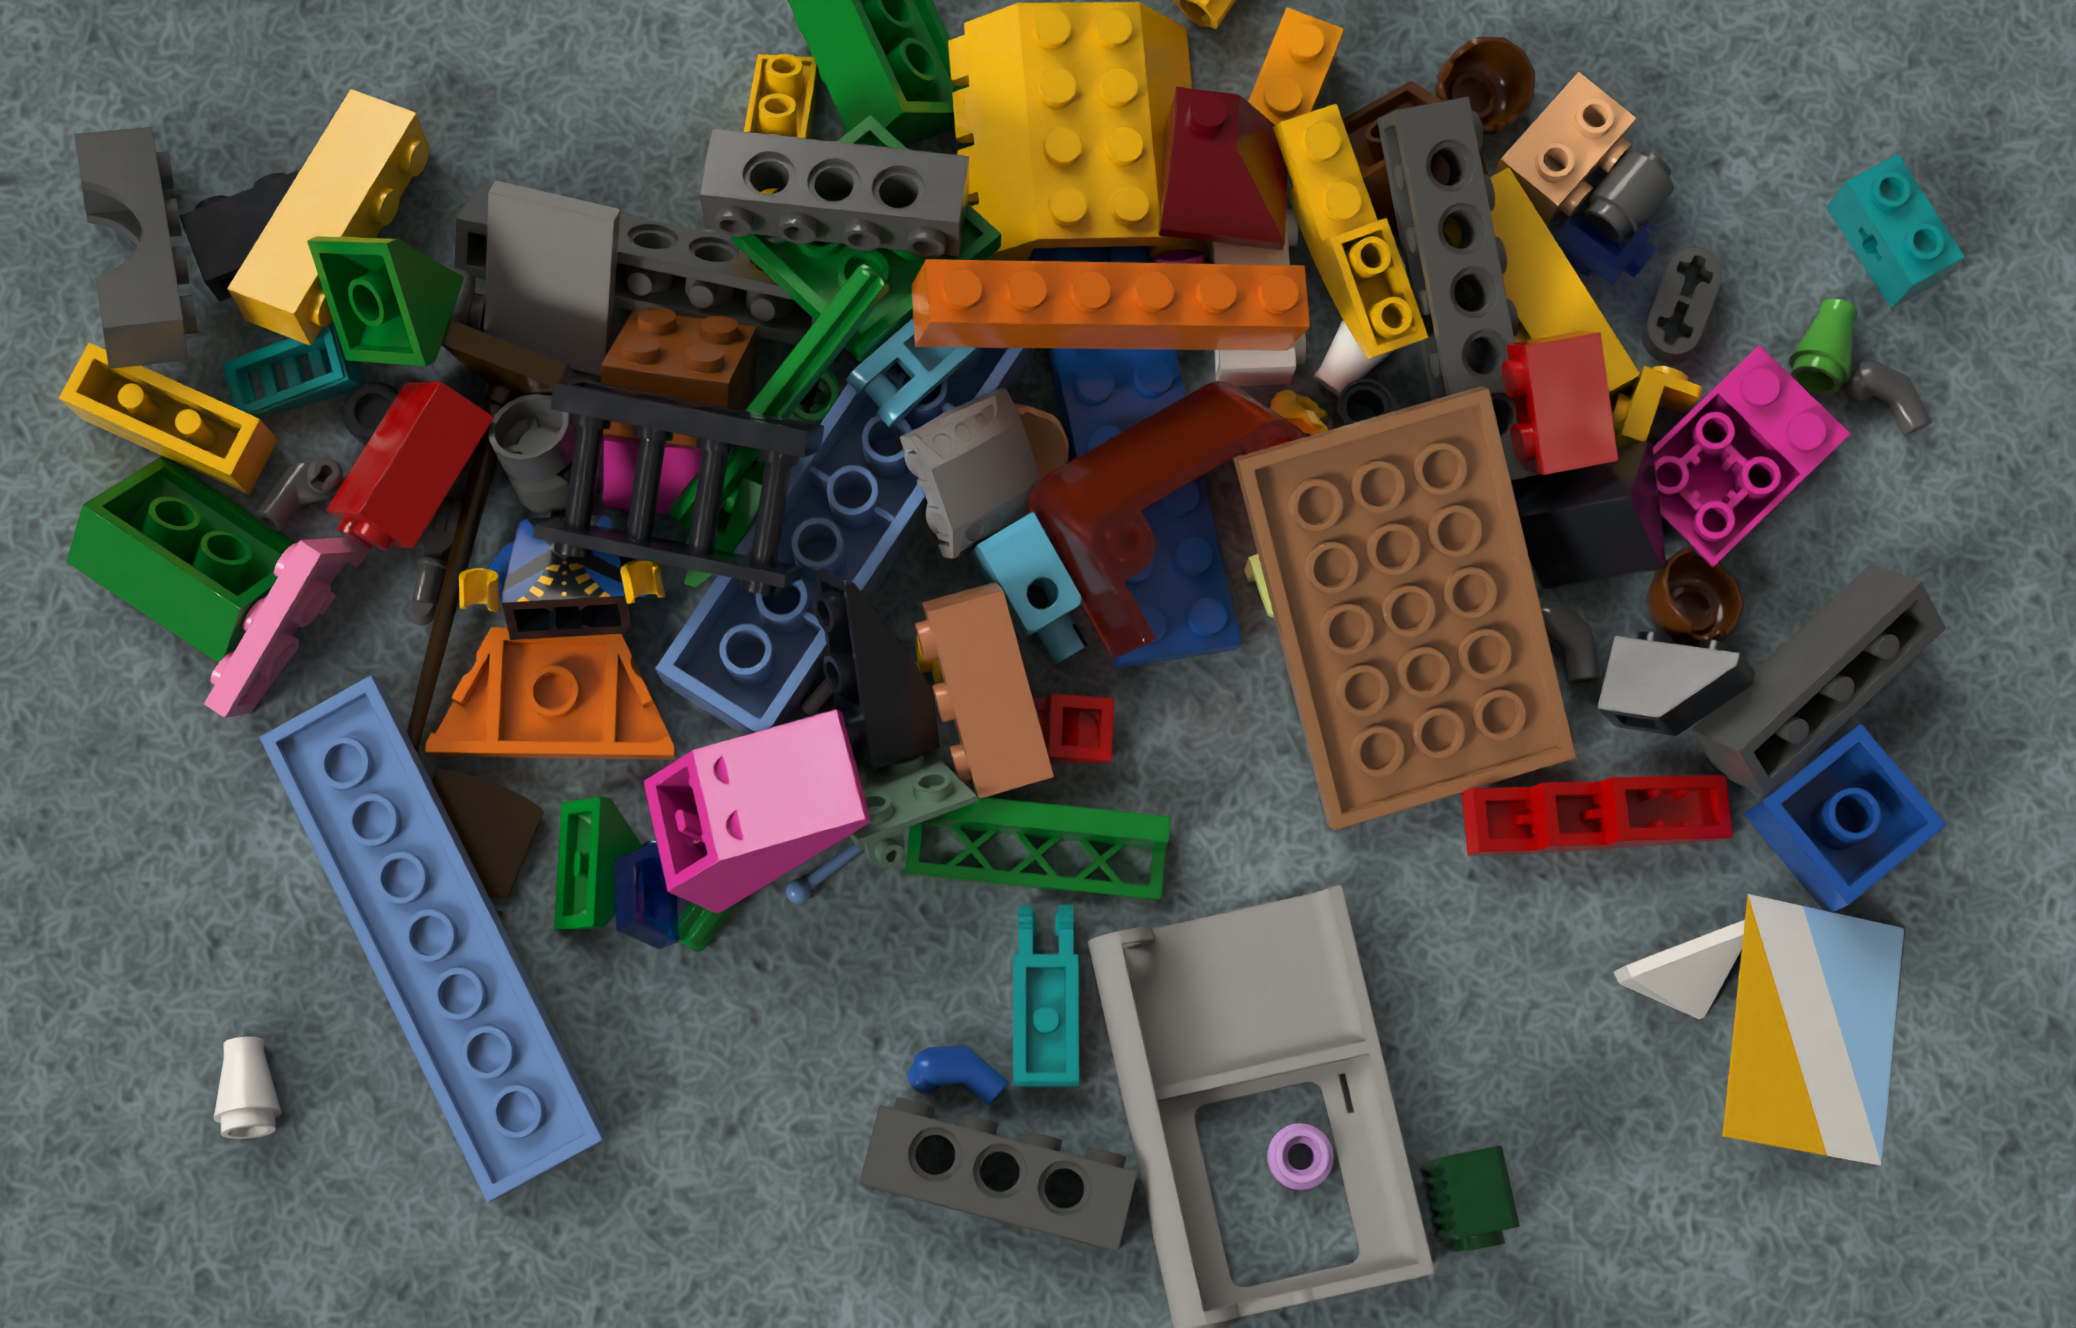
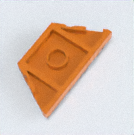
M491 627L476 653V663L472 670L462 677L451 697L454 702L435 734L431 732L425 744V753L430 757L677 760L676 747L622 634L510 640L507 627Z

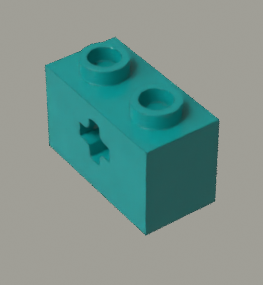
M1899 154L1846 181L1826 206L1891 309L1942 282L1965 258Z

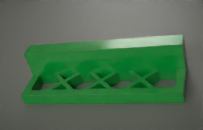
M977 797V802L910 826L905 875L1161 901L1171 816L986 797L979 799ZM923 826L951 828L966 849L947 864L920 862ZM963 830L986 833L972 843ZM997 834L1014 835L1030 855L1011 871L995 870L978 849ZM1027 837L1047 838L1049 840L1036 849ZM1061 840L1078 842L1094 861L1074 878L1058 876L1042 857ZM1090 843L1114 846L1100 856ZM1124 847L1152 849L1149 885L1122 883L1106 862ZM972 855L982 868L958 865ZM1036 861L1046 875L1025 873L1023 871ZM1100 868L1110 881L1086 878Z

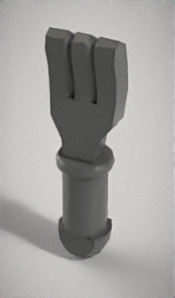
M444 498L420 537L425 547L424 557H420L417 561L419 571L413 598L408 602L409 616L415 624L420 626L427 625L434 620L442 580L448 564L444 560L451 551L463 500L456 499L453 501L451 498Z

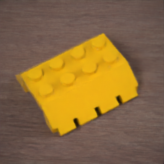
M1140 2L1015 3L964 23L965 35L948 41L951 83L957 86L969 85V87L952 92L956 141L964 144L974 143V145L957 150V155L969 156L968 202L979 201V204L971 207L1001 233V247L988 257V260L1028 261L1034 248L1149 246L1150 257L1172 250L1194 249L1202 251L1204 261L1208 260L1207 241L1158 235L1164 129L1176 87L1192 88L1186 27Z

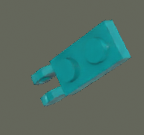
M1018 905V954H1013V1088H1078L1079 954H1074L1073 905H1058V912L1055 914L1058 954H1033L1036 914L1033 912V905Z

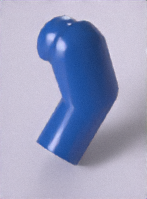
M965 1045L928 1047L915 1055L914 1064L909 1068L907 1074L910 1085L921 1094H933L941 1085L962 1083L987 1106L997 1098L1009 1083L978 1054Z

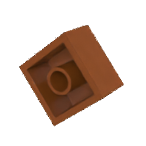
M649 307L642 310L633 309L601 364V383L746 411L755 393L757 326L738 324L736 320L726 316H709L702 319L676 315L672 310L663 307ZM611 421V428L603 430V434L640 438L633 435L635 425ZM674 433L673 441H666V443L696 447L697 437Z

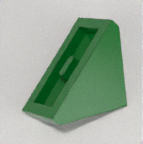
M600 796L561 802L554 930L575 931L603 928L655 874V864L611 798Z

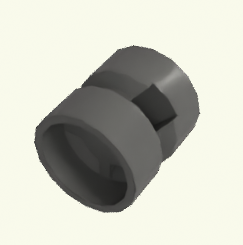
M536 393L520 396L504 405L495 414L494 419L489 425L488 439L521 504L535 512L545 514L561 512L566 509L577 430L574 424L571 423V417L568 412L551 409V395Z

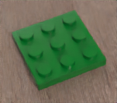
M871 115L837 141L907 149ZM777 189V190H776L774 193H772V194L778 193V192H780V191H782V190H781V189ZM832 195L825 198V200L840 201L846 197ZM895 202L888 206L892 208H905L910 206V204ZM967 203L960 257L941 255L935 258H925L914 255L910 251L886 248L861 251L850 248L846 244L822 241L797 244L786 241L781 237L748 234L742 237L731 236V241L815 320L819 318L859 266L867 265L882 275L889 285L888 292L845 345V348L862 363L913 318L911 285L926 259L986 260L1001 247V233Z

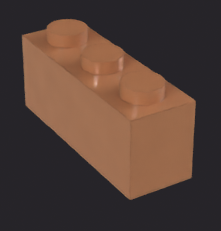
M993 582L921 603L926 620L915 623V628L925 661L937 658L943 682L932 685L942 723L954 720L960 744L950 746L949 750L959 780L963 783L971 781L972 787L980 799L1053 778V771L1003 589L997 582Z

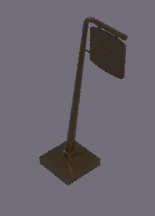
M453 320L449 321L441 344L468 370L487 383L482 398L487 402L485 411L493 417L504 405L520 396L536 393L552 396L554 383L580 379L567 364ZM489 427L475 448L407 728V734L417 753L459 602V574L468 569L498 459L488 439ZM442 768L436 770L432 784L488 896L503 899L510 897L544 814L542 808L526 797L494 782L456 770ZM495 909L501 919L503 912Z

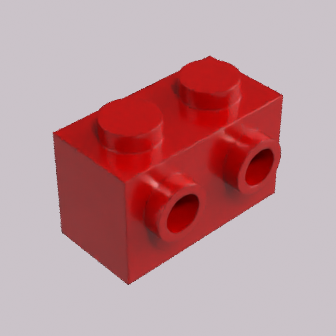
M1576 331L1506 344L1508 360H1504L1502 363V380L1506 394L1509 398H1514L1518 423L1512 425L1511 442L1517 460L1524 464V470L1546 475L1618 461L1601 332Z

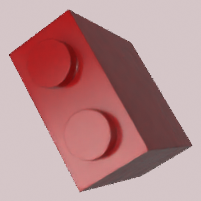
M441 381L405 383L325 510L341 520L337 530L367 549H371L372 546L386 552L390 546L413 549L494 417Z

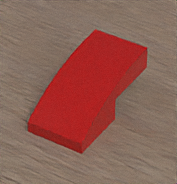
M1053 693L1048 698L1032 697L1050 764H1103L1112 761L1114 698Z

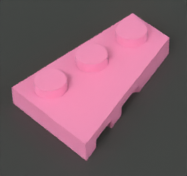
M347 537L300 540L298 543L292 544L287 548L275 566L274 574L278 578L267 597L258 600L247 613L242 624V628L246 633L236 650L228 653L214 669L211 683L215 686L204 705L224 718L251 713L297 651L300 643L299 639L293 636L294 632L298 627L303 628L310 624L319 613L321 615L324 614L336 597L331 592L330 583L345 563L349 562L357 568L370 550Z

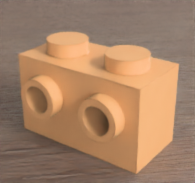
M1578 72L1504 154L1498 163L1494 175L1509 167L1546 226L1561 211L1571 217L1594 189L1587 181L1600 167L1609 173L1625 152H1628L1632 144L1625 138L1636 117Z

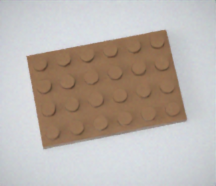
M1480 386L1234 458L1327 825L1333 831L1576 758L1489 388Z

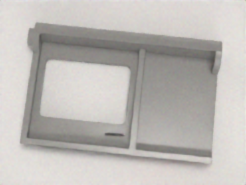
M1342 885L1329 887L1311 894L1152 929L1147 926L1116 931L1088 941L1173 1328H1228L1227 1321L1239 1317L1435 1274ZM1302 1083H1314L1322 1091L1358 1243V1257L1353 1263L1249 1287L1236 1286L1229 1274L1195 1124V1113L1204 1105Z

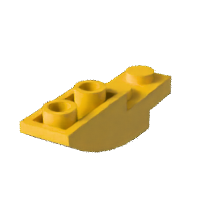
M1337 103L1279 122L1273 127L1293 184V188L1287 191V196L1320 276L1341 317L1367 359L1429 338L1387 218L1377 220Z

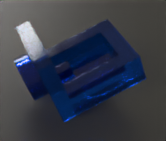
M1575 214L1565 222L1554 239L1563 248V253L1573 269L1585 276H1590L1594 271L1613 285L1625 272L1635 278L1657 249V247L1649 242V239L1658 227L1649 221L1645 222L1640 226L1625 248H1623L1584 218Z
M656 839L643 843L641 849L614 859V912L616 931L661 949L679 942L678 896L667 891Z

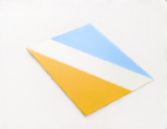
M1751 894L1747 895L1723 1137L1881 1166L1904 928Z

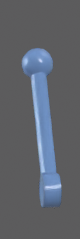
M852 843L805 879L790 881L786 887L787 898L795 904L806 902L810 898L811 889L864 850L859 849Z

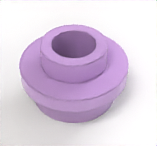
M1298 1123L1286 1126L1275 1134L1268 1147L1267 1162L1272 1175L1279 1183L1290 1189L1307 1190L1318 1186L1327 1178L1333 1166L1334 1155L1329 1139L1321 1130L1309 1124ZM1293 1145H1304L1311 1152L1312 1161L1304 1170L1295 1169L1288 1161V1152Z

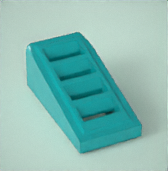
M333 321L329 325L321 327L311 346L292 338H287L222 363L233 407L259 419L350 393L359 385L367 383L362 362L345 359ZM325 350L328 352L333 372H330ZM308 356L314 379L307 382L300 358ZM283 363L289 388L281 391L275 365ZM256 370L260 371L266 397L259 400L256 399L250 372Z

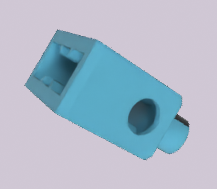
M1034 512L979 543L970 552L968 558L985 585L997 582L1003 589L1014 631L1021 641L1036 632L1055 665L1088 646L1069 614L1070 611L1084 603ZM1029 586H1038L1045 591L1048 597L1046 609H1036L1030 604L1027 598Z

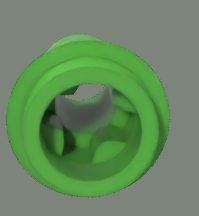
M1827 299L1821 303L1817 316L1789 358V365L1792 369L1791 376L1807 392L1819 395L1833 394L1840 389L1841 384L1850 379L1854 324L1858 311L1854 305L1845 300Z

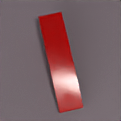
M1726 775L1611 777L1597 782H1543L1532 787L1472 788L1461 793L1468 856L1572 852L1698 843L1733 838Z

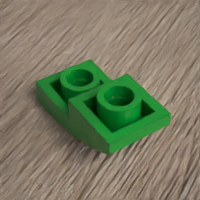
M761 461L744 477H741L726 496L724 510L720 509L714 549L734 553L757 519L765 462ZM689 534L688 539H687V541H686L687 544H689L690 534ZM688 569L684 584L696 588L712 574Z

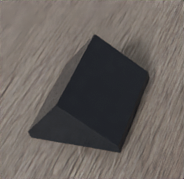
M1644 442L1617 448L1618 461L1525 478L1516 505L1528 556L1543 588L1554 589L1667 569L1652 443Z

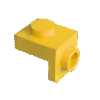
M1644 366L1639 372L1641 375L1627 394L1618 392L1611 405L1616 447L1646 442L1658 405L1686 414L1699 400L1702 387L1689 382L1688 376L1675 368L1667 366H1654L1650 368Z

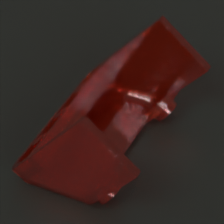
M1214 381L1204 385L1041 478L1031 490L1029 497L1030 513L1034 512L1083 599L1084 603L1082 606L1113 659L1146 646L1157 639L1124 582L1143 571L1151 562L1155 551L1153 532L1141 510L1240 453L1245 455L1306 437L1299 427L1232 383Z

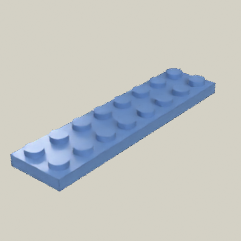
M370 675L260 736L259 738L486 1201H495L610 1139L381 679Z

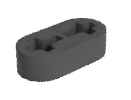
M1696 246L1682 248L1672 256L1662 272L1641 332L1644 348L1652 357L1659 361L1669 363L1681 361L1692 352L1702 336L1719 290L1723 273L1719 260L1712 252L1705 248ZM1689 265H1695L1700 268L1698 278L1705 282H1699L1690 294V297L1687 298L1680 295L1685 283V276L1678 272H1684ZM1675 310L1683 313L1678 332L1687 338L1679 337L1674 345L1663 341L1665 331L1656 327V325L1664 327Z

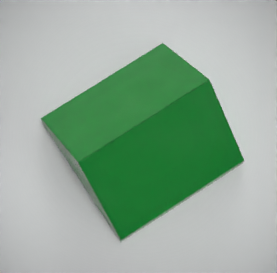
M316 236L307 240L346 360L413 366H428L436 361L465 277L398 239Z

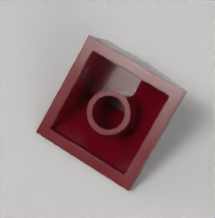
M1176 87L1164 129L1158 235L1283 250L1286 231L1288 170L1273 130L1275 124L1239 94Z

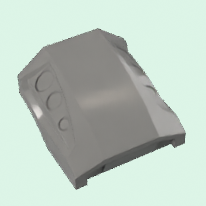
M998 388L945 411L925 425L900 436L902 446L905 449L904 458L906 465L911 473L919 478L917 483L919 486H922L928 502L926 507L928 526L937 535L938 540L946 541L939 545L942 556L945 558L954 559L959 556L961 551L974 545L981 539L1005 529L1032 512L1036 515L1048 507L1042 478L1022 420L1006 388Z

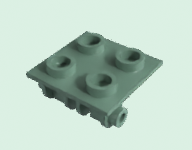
M932 751L874 770L861 763H857L856 766L871 823L852 833L848 838L859 849L866 850L867 858L874 866L878 868H893L899 865L904 858L905 843L902 829L977 802V796Z

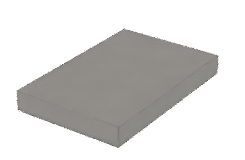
M495 180L488 192L484 333L567 364L571 369L601 376V364L611 349L620 209Z

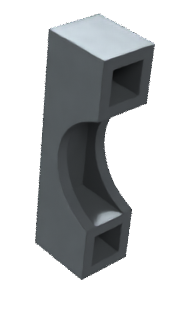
M152 127L76 133L74 136L87 223L117 230L129 237L137 245L134 253L121 266L95 278L108 367L113 369L188 360L185 334L198 333L193 296H179L178 285L190 284L184 246L171 247L170 237L182 236L177 199H164L162 192L165 189H174L169 152H156Z

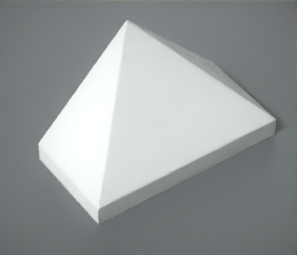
M1745 920L1628 964L1614 971L1617 981L1627 988L1697 1019L1704 1018L1742 950Z

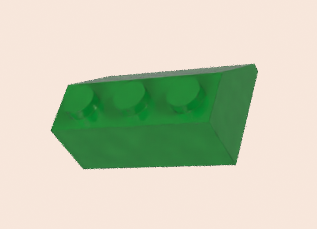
M787 0L795 16L796 25L803 34L818 66L821 80L828 88L843 121L846 134L869 115L877 120L905 147L955 127L952 92L969 87V85L957 86L951 83L948 41L951 39L933 0Z
M161 456L82 505L66 562L195 647L201 653L219 663L228 653L236 650L246 633L242 628V624L247 613L258 600L267 597L278 578L274 574L278 560L287 548L295 544V542L280 532L267 529L257 521L253 514L168 458Z

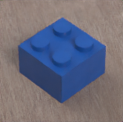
M1861 723L1836 739L1776 787L1767 797L1761 799L1744 813V816L1818 905L1828 912H1834L1849 905L1947 825Z

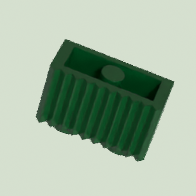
M1502 1145L1440 1157L1424 1162L1420 1168L1422 1172L1427 1174L1423 1184L1430 1188L1426 1197L1433 1201L1428 1209L1436 1214L1431 1222L1439 1227L1434 1236L1440 1240L1452 1239L1455 1252L1505 1244L1503 1230L1520 1227Z

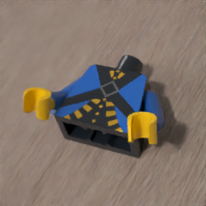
M566 509L561 512L550 513V517L526 518L518 525L515 541L505 544L487 568L468 569L459 574L460 609H467L472 604H481L487 606L489 611L497 612L499 611V601L502 600L510 640L633 633L629 604L635 603L636 597H646L651 594H656L658 598L665 597L659 563L593 550L592 557L567 556L554 552L555 542L533 538L535 525L555 518L565 519ZM604 514L591 516V525L613 529L610 517Z

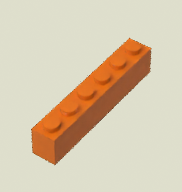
M926 259L911 285L915 347L1287 351L1310 328L1305 266Z

